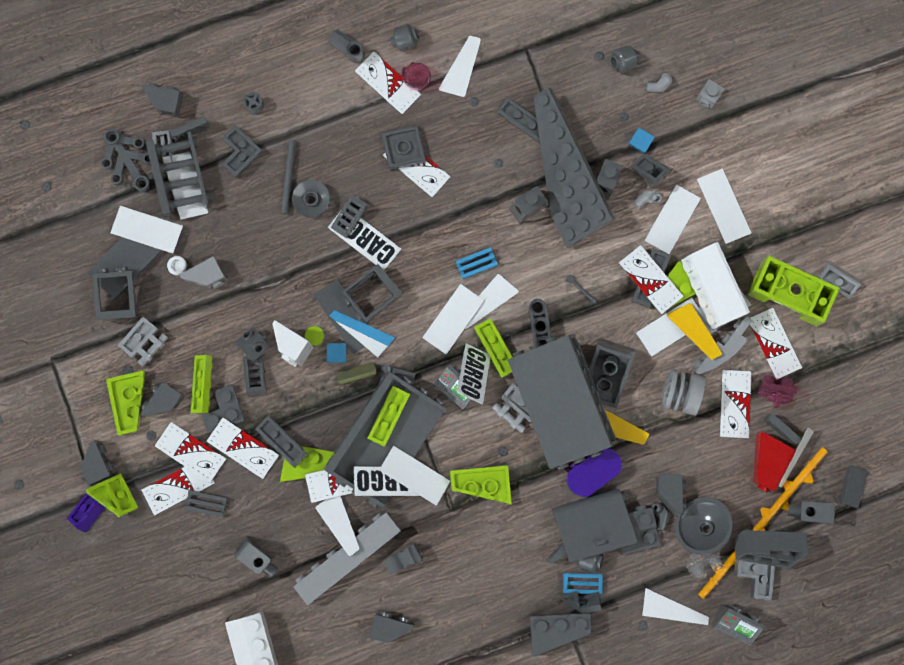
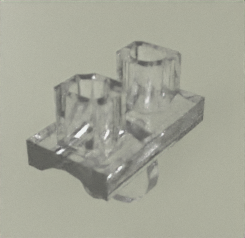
M719 551L710 555L692 554L689 556L691 562L685 565L690 575L693 574L698 581L706 578L707 574L703 568L709 564L714 572L723 568Z

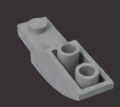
M747 315L742 319L738 318L732 326L735 328L731 334L727 333L721 342L724 344L716 342L722 355L713 360L707 355L702 360L699 358L693 366L695 370L692 374L700 375L706 373L734 356L747 342V339L742 334L752 322V319Z

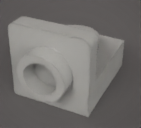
M709 79L696 100L703 107L712 109L725 88Z

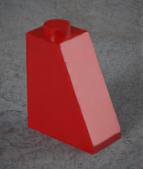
M763 431L756 434L753 482L758 485L757 488L767 493L768 491L776 490L796 450Z

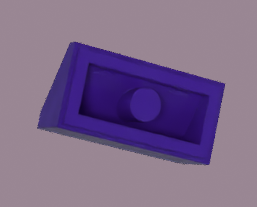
M86 493L67 519L77 529L87 532L105 507Z

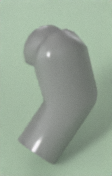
M664 73L657 83L647 82L646 92H664L672 83L671 75Z
M647 190L633 204L640 209L645 203L661 202L662 195L657 191Z

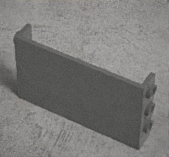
M575 333L560 339L557 336L546 340L547 344L542 346L540 343L529 347L530 351H518L513 353V358L508 359L550 469L557 467L558 470L568 467V462L571 461L577 464L586 460L585 456L591 455L592 458L603 454L602 450L618 444Z
M387 371L325 465L324 470L337 478L335 482L345 487L348 485L353 488L351 492L355 494L354 467H381L393 446L414 458L443 412H447V409L444 408L445 403L437 398L432 400L428 397L429 393L421 387L418 390L412 387L413 382L406 377L400 379L390 371ZM393 385L410 393V396L384 447L367 439ZM365 496L369 499L368 503L375 508H378V506L384 508L385 501L388 496Z

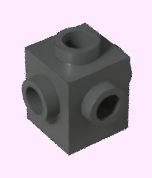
M254 327L244 332L235 341L252 362L270 348L266 342L268 337L262 330L257 332Z

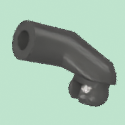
M655 502L651 507L658 519L656 529L665 531L669 513L662 503Z

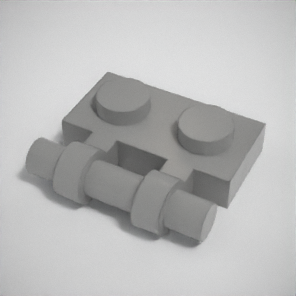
M142 317L118 346L131 358H134L139 353L142 357L138 363L144 367L147 362L153 359L152 356L158 349L164 347L168 337L162 333L159 338H156L154 335L159 329L145 317ZM149 340L152 341L154 344L145 351L143 347Z
M512 383L501 397L506 404L502 407L496 403L492 409L497 412V416L503 417L508 421L513 429L516 428L522 433L526 427L521 421L525 418L530 423L531 419L519 388ZM510 407L519 413L517 418L508 412Z

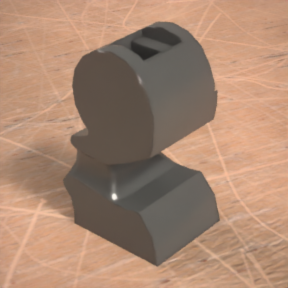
M414 543L403 552L400 551L383 562L386 564L389 574L392 575L399 570L407 568L410 564L421 561L423 557L416 543Z

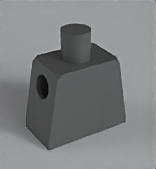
M605 159L596 181L599 187L607 189V191L602 189L601 191L608 201L623 165Z
M538 186L515 199L509 209L518 223L521 224L548 207L549 203Z
M800 501V505H788V516L799 517V521L834 524L835 504ZM807 508L812 509V515L806 514Z
M248 536L235 550L234 557L258 575L263 571L271 578L278 570L270 562L272 556ZM256 558H261L262 562L257 563L254 560Z

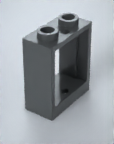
M379 264L342 291L344 303L348 307L352 306L356 311L353 313L360 322L364 321L366 324L402 297L401 291ZM376 275L392 297L366 316L350 295Z
M128 267L116 268L117 271L109 272V268L97 269V273H92L96 320L137 316L133 270H128ZM127 276L130 309L102 311L99 278Z

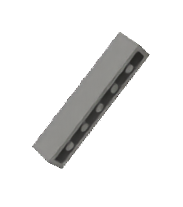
M380 512L372 519L374 523L369 527L365 524L357 530L359 535L356 536L359 550L353 555L348 556L343 547L339 551L334 549L326 555L328 559L324 563L319 561L310 568L312 572L309 575L302 574L295 580L297 584L293 587L307 606L401 531L387 512L384 515Z

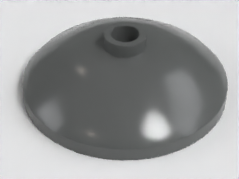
M708 497L697 498L686 504V511H683V514L677 516L675 520V534L679 543L686 550L697 555H710L724 548L729 542L734 528L733 518L728 508L720 501ZM709 527L710 531L705 533L704 530Z

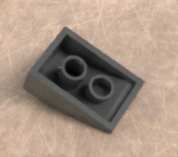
M599 338L589 371L602 404L617 408L636 349Z

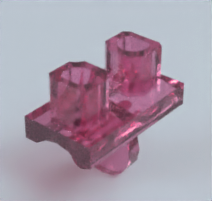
M766 375L758 389L757 396L767 397V401L773 402L774 408H779L780 403L786 404L787 400L792 401L794 394L797 393V388L793 387L792 379L784 378L780 381V385H775L774 377Z

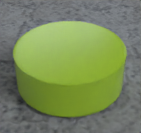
M317 326L309 327L305 332V339L312 346L320 345L324 340V332Z

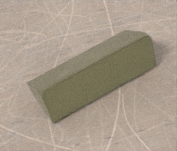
M373 362L339 371L337 372L338 382L343 386L377 376L375 365Z

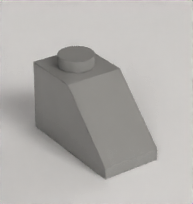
M214 257L180 274V277L186 282L207 288L213 287L214 289L224 284L223 281L227 280Z

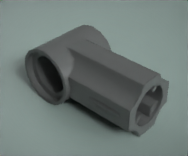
M338 29L331 34L328 41L330 45L349 57V60L353 63L363 61L365 53L360 42L354 41ZM355 49L360 50L356 55L351 54Z

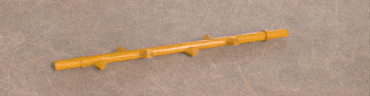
M821 447L815 456L807 462L808 464L794 481H785L783 485L785 491L771 508L762 507L760 509L762 519L752 530L765 531L764 527L780 509L788 511V499L801 483L812 484L814 482L811 472L817 468V464L828 453L826 449ZM735 551L724 564L714 563L715 574L712 578H709L708 583L698 593L702 599H705L732 565H735Z

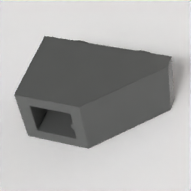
M155 83L142 85V89L161 115L179 118L183 95L178 91V88L171 86L162 88Z
M165 382L157 384L152 392L154 394L152 398L143 404L141 415L152 417L175 412L185 395Z
M98 440L90 442L80 467L89 486L114 476L112 472L114 471V466L105 456L107 451L104 444Z
M658 474L656 477V497L675 516H681L683 511H686V500L683 499L686 482L682 480V474Z
M381 611L380 614L376 613L369 638L389 643L411 631L414 624L410 623L411 619L400 616L399 619L392 618L391 613Z

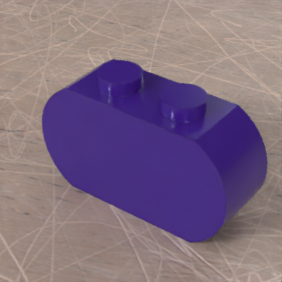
M607 448L602 450L603 454L592 458L591 455H588L586 460L577 464L572 463L570 465L572 469L568 471L566 476L569 490L577 496H590L620 473L622 463L619 455L612 449Z

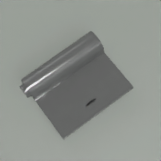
M618 488L552 508L569 563L638 543L625 506L627 498L624 491H620Z

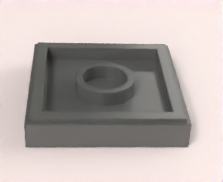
M418 125L381 133L389 170L426 162Z

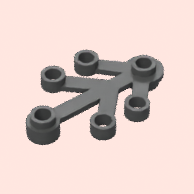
M114 128L108 129L103 135V140L107 147L104 158L101 160V166L105 170L113 168L114 164L111 159L114 149H116L118 158L114 174L111 176V182L117 186L123 183L122 172L125 164L135 179V188L140 192L147 191L150 188V181L147 177L140 174L131 159L143 161L145 164L151 165L150 162H146L149 154L125 150L122 144L133 145L137 150H142L145 148V141L140 137L130 138L122 136L121 132ZM112 136H116L115 141L110 140ZM138 141H142L141 146H136ZM110 161V165L105 167L104 163ZM119 176L120 180L118 182H114V178ZM141 182H146V186L141 188Z

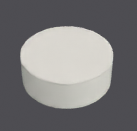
M174 256L169 259L167 268L173 275L180 276V274L187 270V262L180 256Z

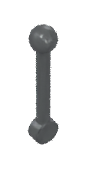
M573 275L567 276V282L573 283L590 300L591 304H597V298L592 297L574 280Z

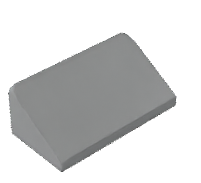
M831 261L827 262L818 277L839 287L838 292L848 299H851L861 285L860 279Z

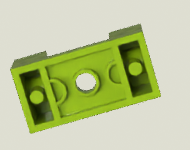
M767 256L761 261L747 295L761 302L772 300L800 313L799 319L817 327L825 323L840 288L778 259ZM792 285L800 287L799 295L791 292Z

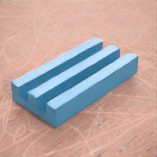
M491 247L456 261L462 279L498 266ZM489 253L488 257L477 260L465 266H461V264L465 262H468L470 260H473L475 258L481 257ZM489 260L492 261V263L488 265H485L483 267H480L478 269H475L464 274V270H467Z
M563 573V593L577 591L580 594L596 592L602 594L603 574ZM568 577L598 578V582L568 581ZM567 585L598 586V590L567 589Z

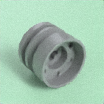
M671 369L663 387L662 408L668 409L672 402L671 409L676 411L679 404H682V413L696 416L704 394L705 377L691 374L688 381H685L684 371H681L678 376V371Z

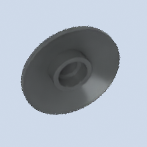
M306 180L294 189L292 203L295 210L302 216L317 217L327 210L330 203V194L326 186L321 182ZM314 197L315 202L309 203L308 199Z

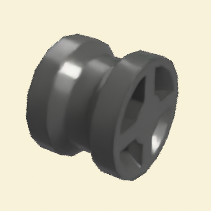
M250 92L244 97L243 102L249 113L258 114L263 110L264 102L258 93Z

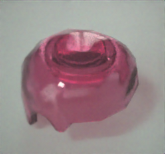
M412 62L408 67H403L402 79L411 90H421L430 83L431 72L423 63Z

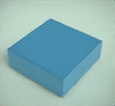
M638 128L628 145L645 154L654 136Z
M327 343V363H346V343Z

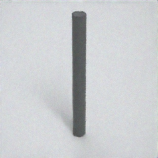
M289 140L281 206L282 215H288L296 140Z

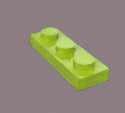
M491 318L475 326L474 329L501 378L512 373L508 359L513 357Z
M211 355L195 356L191 413H208L210 406L211 370L213 367Z
M392 385L367 439L385 447L410 393Z

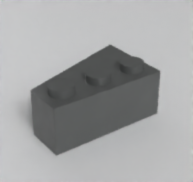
M570 612L529 615L531 653L533 657L591 634L590 613Z

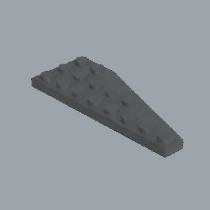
M547 88L534 97L551 216L566 248H571L614 221L615 218L552 88Z

